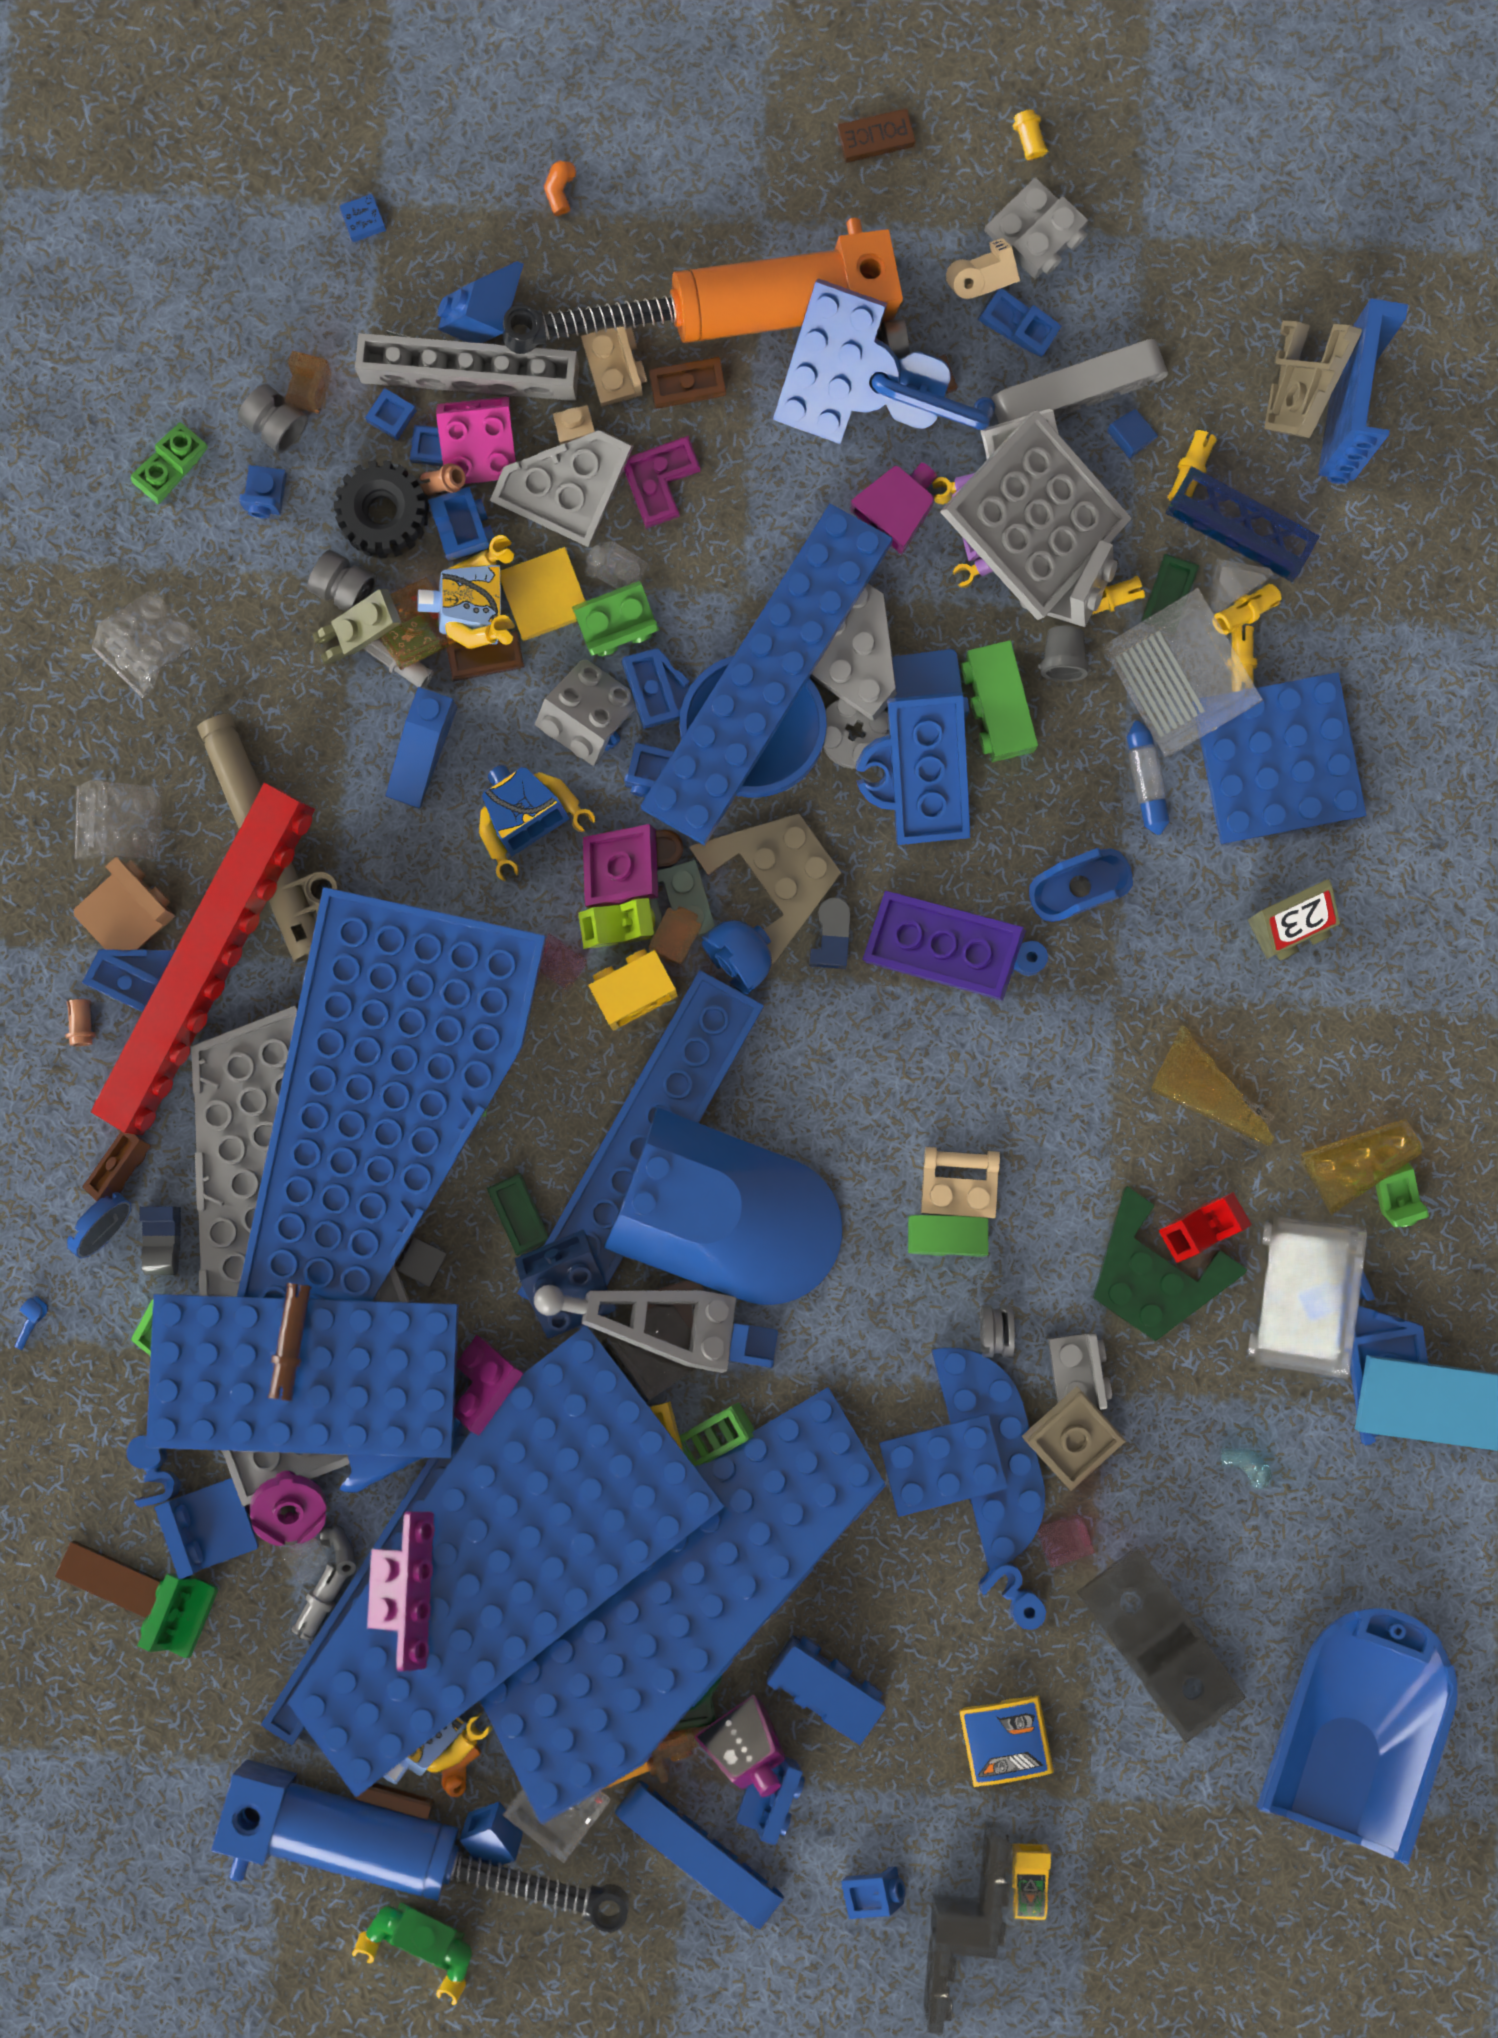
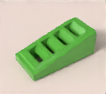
M737 1402L679 1435L681 1444L684 1442L686 1447L685 1450L682 1445L685 1455L694 1466H699L703 1463H709L754 1437L752 1432L755 1429L742 1406ZM727 1417H729L735 1430L737 1431L739 1435L738 1437L735 1436L733 1430L727 1422ZM716 1423L728 1442L724 1445L712 1427ZM704 1431L714 1449L710 1453L698 1434ZM690 1438L702 1457L698 1460H695L685 1442Z

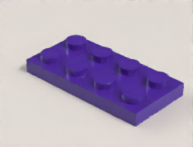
M885 891L862 960L868 964L1003 1001L1026 930L1021 926Z

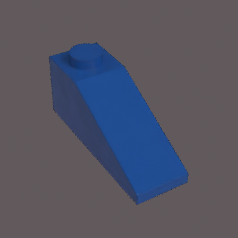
M418 687L403 728L385 795L387 798L419 809L421 808L458 708L452 698Z

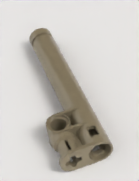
M222 714L203 721L197 726L202 741L205 742L204 746L238 829H240L261 786L241 737L236 732V725L231 714ZM291 862L288 867L284 868L277 881V890L268 902L294 963L308 960L320 905V899L316 898V888L321 883L329 882L332 884V889L343 890L340 883L333 876L325 872L313 873L299 879ZM303 928L307 938L300 940L297 931Z

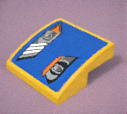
M1039 1696L1007 1699L997 1704L962 1708L959 1711L974 1787L1025 1780L1054 1772Z

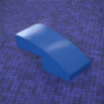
M1003 288L997 289L977 319L1020 347L1040 357L1044 355L1062 325L1035 305L1028 308Z

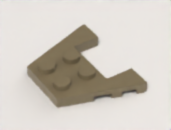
M1282 321L1280 334L1286 336L1284 351L1278 350L1275 364L1280 365L1281 370L1278 384L1274 383L1271 385L1264 429L1280 434L1305 438L1311 437L1361 335L1362 329L1351 325L1333 324L1322 361L1318 363L1299 361L1310 325L1298 321Z
M800 814L708 840L705 846L697 843L689 848L708 876L740 855L783 916L763 929L771 940V943L767 946L772 955V965L779 959L783 951L841 875V871Z

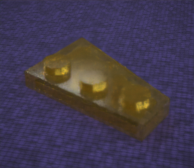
M1405 1118L1301 1153V1159L1304 1168L1332 1215L1422 1154V1145Z

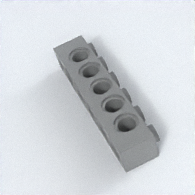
M358 333L355 370L363 384L576 401L579 362L577 352L569 350L534 348L531 352L517 354L510 351L505 345Z

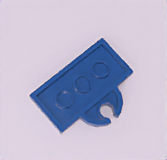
M962 692L887 699L889 735L877 738L864 747L855 766L856 771L862 772L869 767L879 766L884 769V776L876 783L868 782L865 779L857 780L860 792L873 805L881 809L894 810L897 845L971 838Z

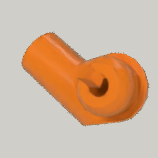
M563 160L557 161L551 166L544 184V191L554 216H560L571 210L564 193V188L567 182H571L576 177V168L571 162H564Z
M477 1744L460 1763L442 1770V1787L450 1797H460L465 1793L467 1765L482 1754Z

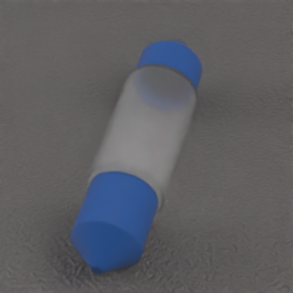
M1137 720L1134 721L1127 735L1128 757L1137 802L1141 807L1144 827L1156 835H1161L1170 820L1157 746L1154 745L1152 731Z

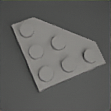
M598 430L519 462L512 463L503 467L490 501L586 547H590L634 445L602 430Z
M867 583L810 675V678L874 722L888 706L887 699L894 698L897 695L886 602L883 593Z

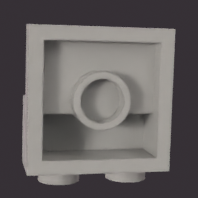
M1034 178L985 226L984 231L994 241L1003 238L1012 247L1015 261L1036 279L1043 272L1049 275L1062 260L1060 255L1068 247L1074 250L1082 243L1087 236L1085 229L1088 219L1063 196L1060 199L1056 198L1037 178Z

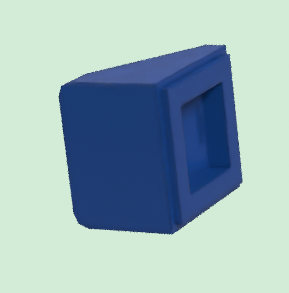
M1136 408L1111 423L1107 430L1108 434L1129 459L1158 437Z

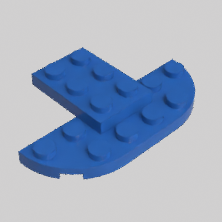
M953 1347L932 1349L950 1424L879 1442L898 1517L970 1499L989 1570H992L1001 1563L1010 1562L1025 1550L1036 1535L1043 1518L1045 1487L1037 1454L1021 1437L1030 1429L1017 1387L1008 1374L995 1362L967 1349Z

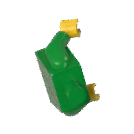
M400 1902L398 1908L386 1906L378 1912L368 1929L360 1933L352 1955L356 1956L358 1952L365 1953L369 1956L367 1963H372L379 1945L384 1939L389 1944L438 1968L447 1970V1975L436 1994L438 1998H441L443 1993H447L453 1998L452 2005H456L466 1987L464 1979L472 1956V1950L468 1943L462 1941L465 1933Z

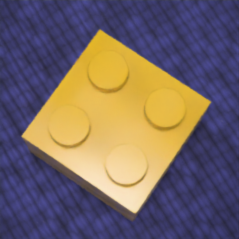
M646 949L637 951L626 958L627 965L615 971L610 966L592 976L594 982L588 986L613 1031L678 997L676 989L655 950L647 953Z

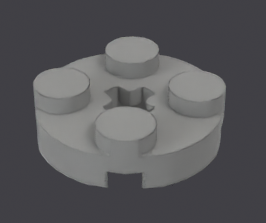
M841 698L833 702L825 710L827 728L823 749L834 763L842 767L855 769L856 761L864 747L877 738L889 735L888 714L885 709L875 722ZM856 722L862 724V731L866 733L865 737H857L855 741L848 739L849 732L845 728L848 725L854 726Z

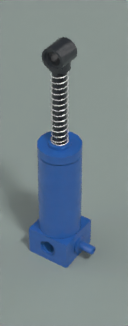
M248 1759L232 1774L211 1849L212 1852L234 1857L229 1877L237 1882L244 1880L249 1862L264 1865L270 1856H275L417 1896L423 1895L424 1898L439 1901L444 1884L449 1885L450 1881L455 1878L457 1882H460V1880L466 1881L467 1885L470 1883L476 1884L477 1888L481 1885L486 1887V1890L490 1888L495 1889L496 1893L503 1891L506 1893V1896L510 1893L514 1894L516 1898L519 1896L525 1897L526 1901L532 1899L535 1900V1904L539 1901L545 1903V1906L548 1904L554 1905L555 1909L557 1907L564 1908L565 1912L568 1909L574 1911V1914L577 1912L582 1913L583 1920L592 1922L596 1929L605 1933L618 1931L624 1926L628 1917V1895L623 1888L616 1884H606L601 1887L592 1885L588 1890V1887L585 1889L579 1888L578 1884L576 1886L569 1885L568 1881L565 1884L559 1882V1879L556 1881L550 1880L549 1876L547 1878L540 1877L539 1873L535 1876L530 1874V1871L527 1873L521 1872L520 1868L513 1870L510 1865L506 1868L502 1867L501 1863L498 1865L491 1864V1860L484 1862L481 1861V1857L477 1860L473 1859L471 1855L469 1857L462 1856V1853L459 1852L460 1846L455 1845L459 1832L458 1827L447 1824L442 1825L443 1823L422 1819L295 1783L297 1773ZM251 1807L256 1809L259 1815L255 1814L251 1810ZM607 1900L613 1901L619 1906L620 1911L616 1915L607 1916L601 1912L599 1905Z

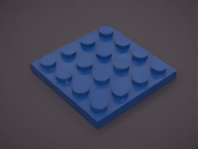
M1339 672L1201 698L1198 700L1205 710L1203 713L1199 711L1193 701V707L1198 714L1196 716V723L1221 844L1367 816Z

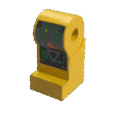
M1013 1843L1012 1888L1014 1919L1046 1920L1048 1877L1051 1866V1852L1047 1844Z

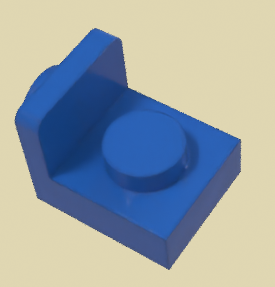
M249 465L245 494H240L239 503L245 511H248V515L262 519L270 518V514L281 515L287 476L284 469Z
M896 1866L888 1867L879 1874L847 1876L841 1881L849 1919L891 1916L904 1904L905 1885L903 1880L899 1878Z

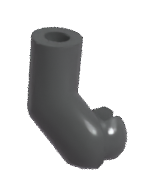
M332 1524V1527H323L319 1532L321 1546L326 1548L334 1545L338 1573L343 1576L351 1575L356 1570L354 1548L343 1528L337 1524Z

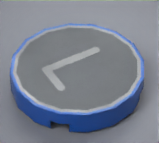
M117 1192L113 1193L112 1200L108 1196L101 1198L77 1221L75 1229L78 1233L75 1238L71 1235L68 1237L67 1248L78 1258H86L99 1251L125 1223L131 1211V1203L123 1195Z

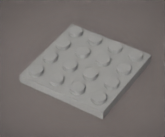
M1038 410L1031 412L940 511L1037 620L1044 618L1080 578L1099 540L1111 543L1132 519Z

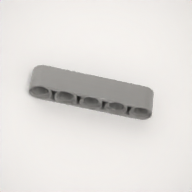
M1149 339L1006 388L994 394L990 399L995 404L994 411L999 424L1027 416L1035 410L1041 412L1051 409L1056 418L1081 409L1080 405L1086 404L1088 407L1114 398L1113 394L1120 392V395L1146 387L1149 381L1153 380L1154 383L1160 382L1169 374L1156 340Z

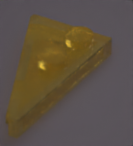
M1181 1025L1150 1091L1270 1147L1274 1136L1269 1132L1267 1124L1259 1115L1256 1116L1242 1099L1243 1095L1225 1073L1217 1069L1215 1061L1210 1055L1204 1053L1190 1036L1191 1032L1187 1027Z

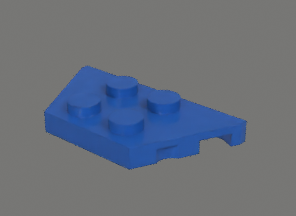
M1343 1301L1340 1302L1357 1412L1367 1355L1428 1363L1422 1325ZM1359 1432L1361 1443L1365 1446L1376 1441L1375 1437L1379 1435Z

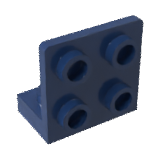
M584 1229L514 1258L520 1282L547 1338L555 1337L583 1325V1314L562 1310L551 1316L541 1314L534 1305V1296L539 1288L545 1285H554L562 1291L563 1295L585 1299L589 1291H609L595 1262ZM599 1304L598 1315L604 1316L616 1310L615 1304Z

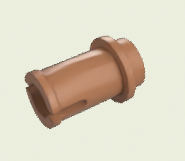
M448 463L439 470L421 474L419 481L430 479V482L419 485L424 494L428 496L443 491L450 493L458 492L465 483V473L461 467Z
M89 999L67 1001L69 1033L65 1034V1037L69 1039L70 1046L92 1045V1038L96 1037V1033L92 1032L91 1000Z

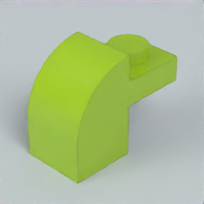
M649 898L635 899L621 905L593 907L578 913L583 949L638 942L651 939V936L654 935L655 914L653 909L650 908Z

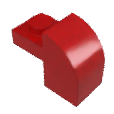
M1234 1192L1199 1206L1158 1231L1174 1260L1178 1263L1203 1252L1220 1240L1245 1230L1252 1224Z

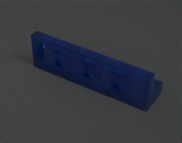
M1192 466L1165 512L1167 515L1290 582H1293L1299 575L1320 537L1318 534ZM1192 479L1206 486L1209 499L1197 502L1184 495ZM1227 500L1236 502L1239 505L1242 516L1232 519L1223 516L1218 503ZM1212 505L1213 510L1208 508L1207 506ZM1247 509H1249L1250 511H1252V512H1254V513L1248 514ZM1260 517L1269 520L1274 534L1262 537L1254 533L1250 520ZM1244 522L1245 527L1241 526L1238 523ZM1279 526L1285 529V531H1280ZM1295 534L1307 541L1300 557L1286 550L1283 537Z

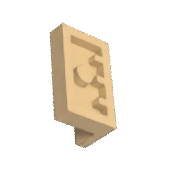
M618 327L616 331L615 328L607 329V332L604 329L597 331V333L593 332L581 336L601 407L643 395L641 384L647 382L642 362H635L631 350L637 349L631 327L626 329Z

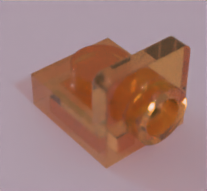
M694 1728L680 1730L667 1735L651 1753L652 1756L647 1760V1765L652 1776L658 1774L661 1784L668 1782L670 1776L665 1758L670 1757L671 1761L687 1758L693 1754L692 1749L698 1746V1742L694 1737L696 1735Z

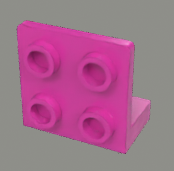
M509 397L437 404L436 418L443 465L452 463L461 467L465 473L464 484L497 481L503 467L516 462Z

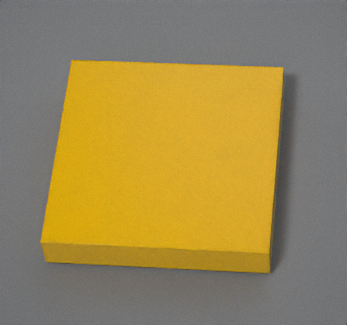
M565 547L500 571V581L523 641L577 622L572 606L585 602V598Z

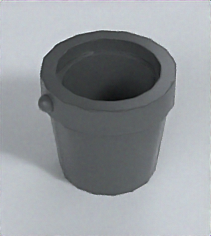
M1056 626L1048 630L1044 658L1038 664V668L1041 669V675L1044 678L1055 681H1078L1086 678L1088 673L1091 672V668L1086 660L1084 631L1081 628Z

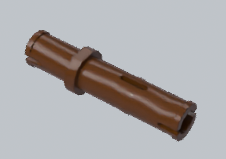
M287 1283L276 1355H272L271 1363H274L267 1398L279 1399L282 1386L281 1400L292 1401L297 1367L301 1366L302 1359H299L312 1286L300 1285L297 1297L298 1284Z

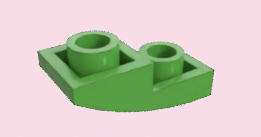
M181 422L155 444L156 452L130 475L131 482L158 505L192 469L207 449V444Z
M943 1215L908 1216V1253L944 1256L947 1254L976 1257L987 1256L988 1218Z

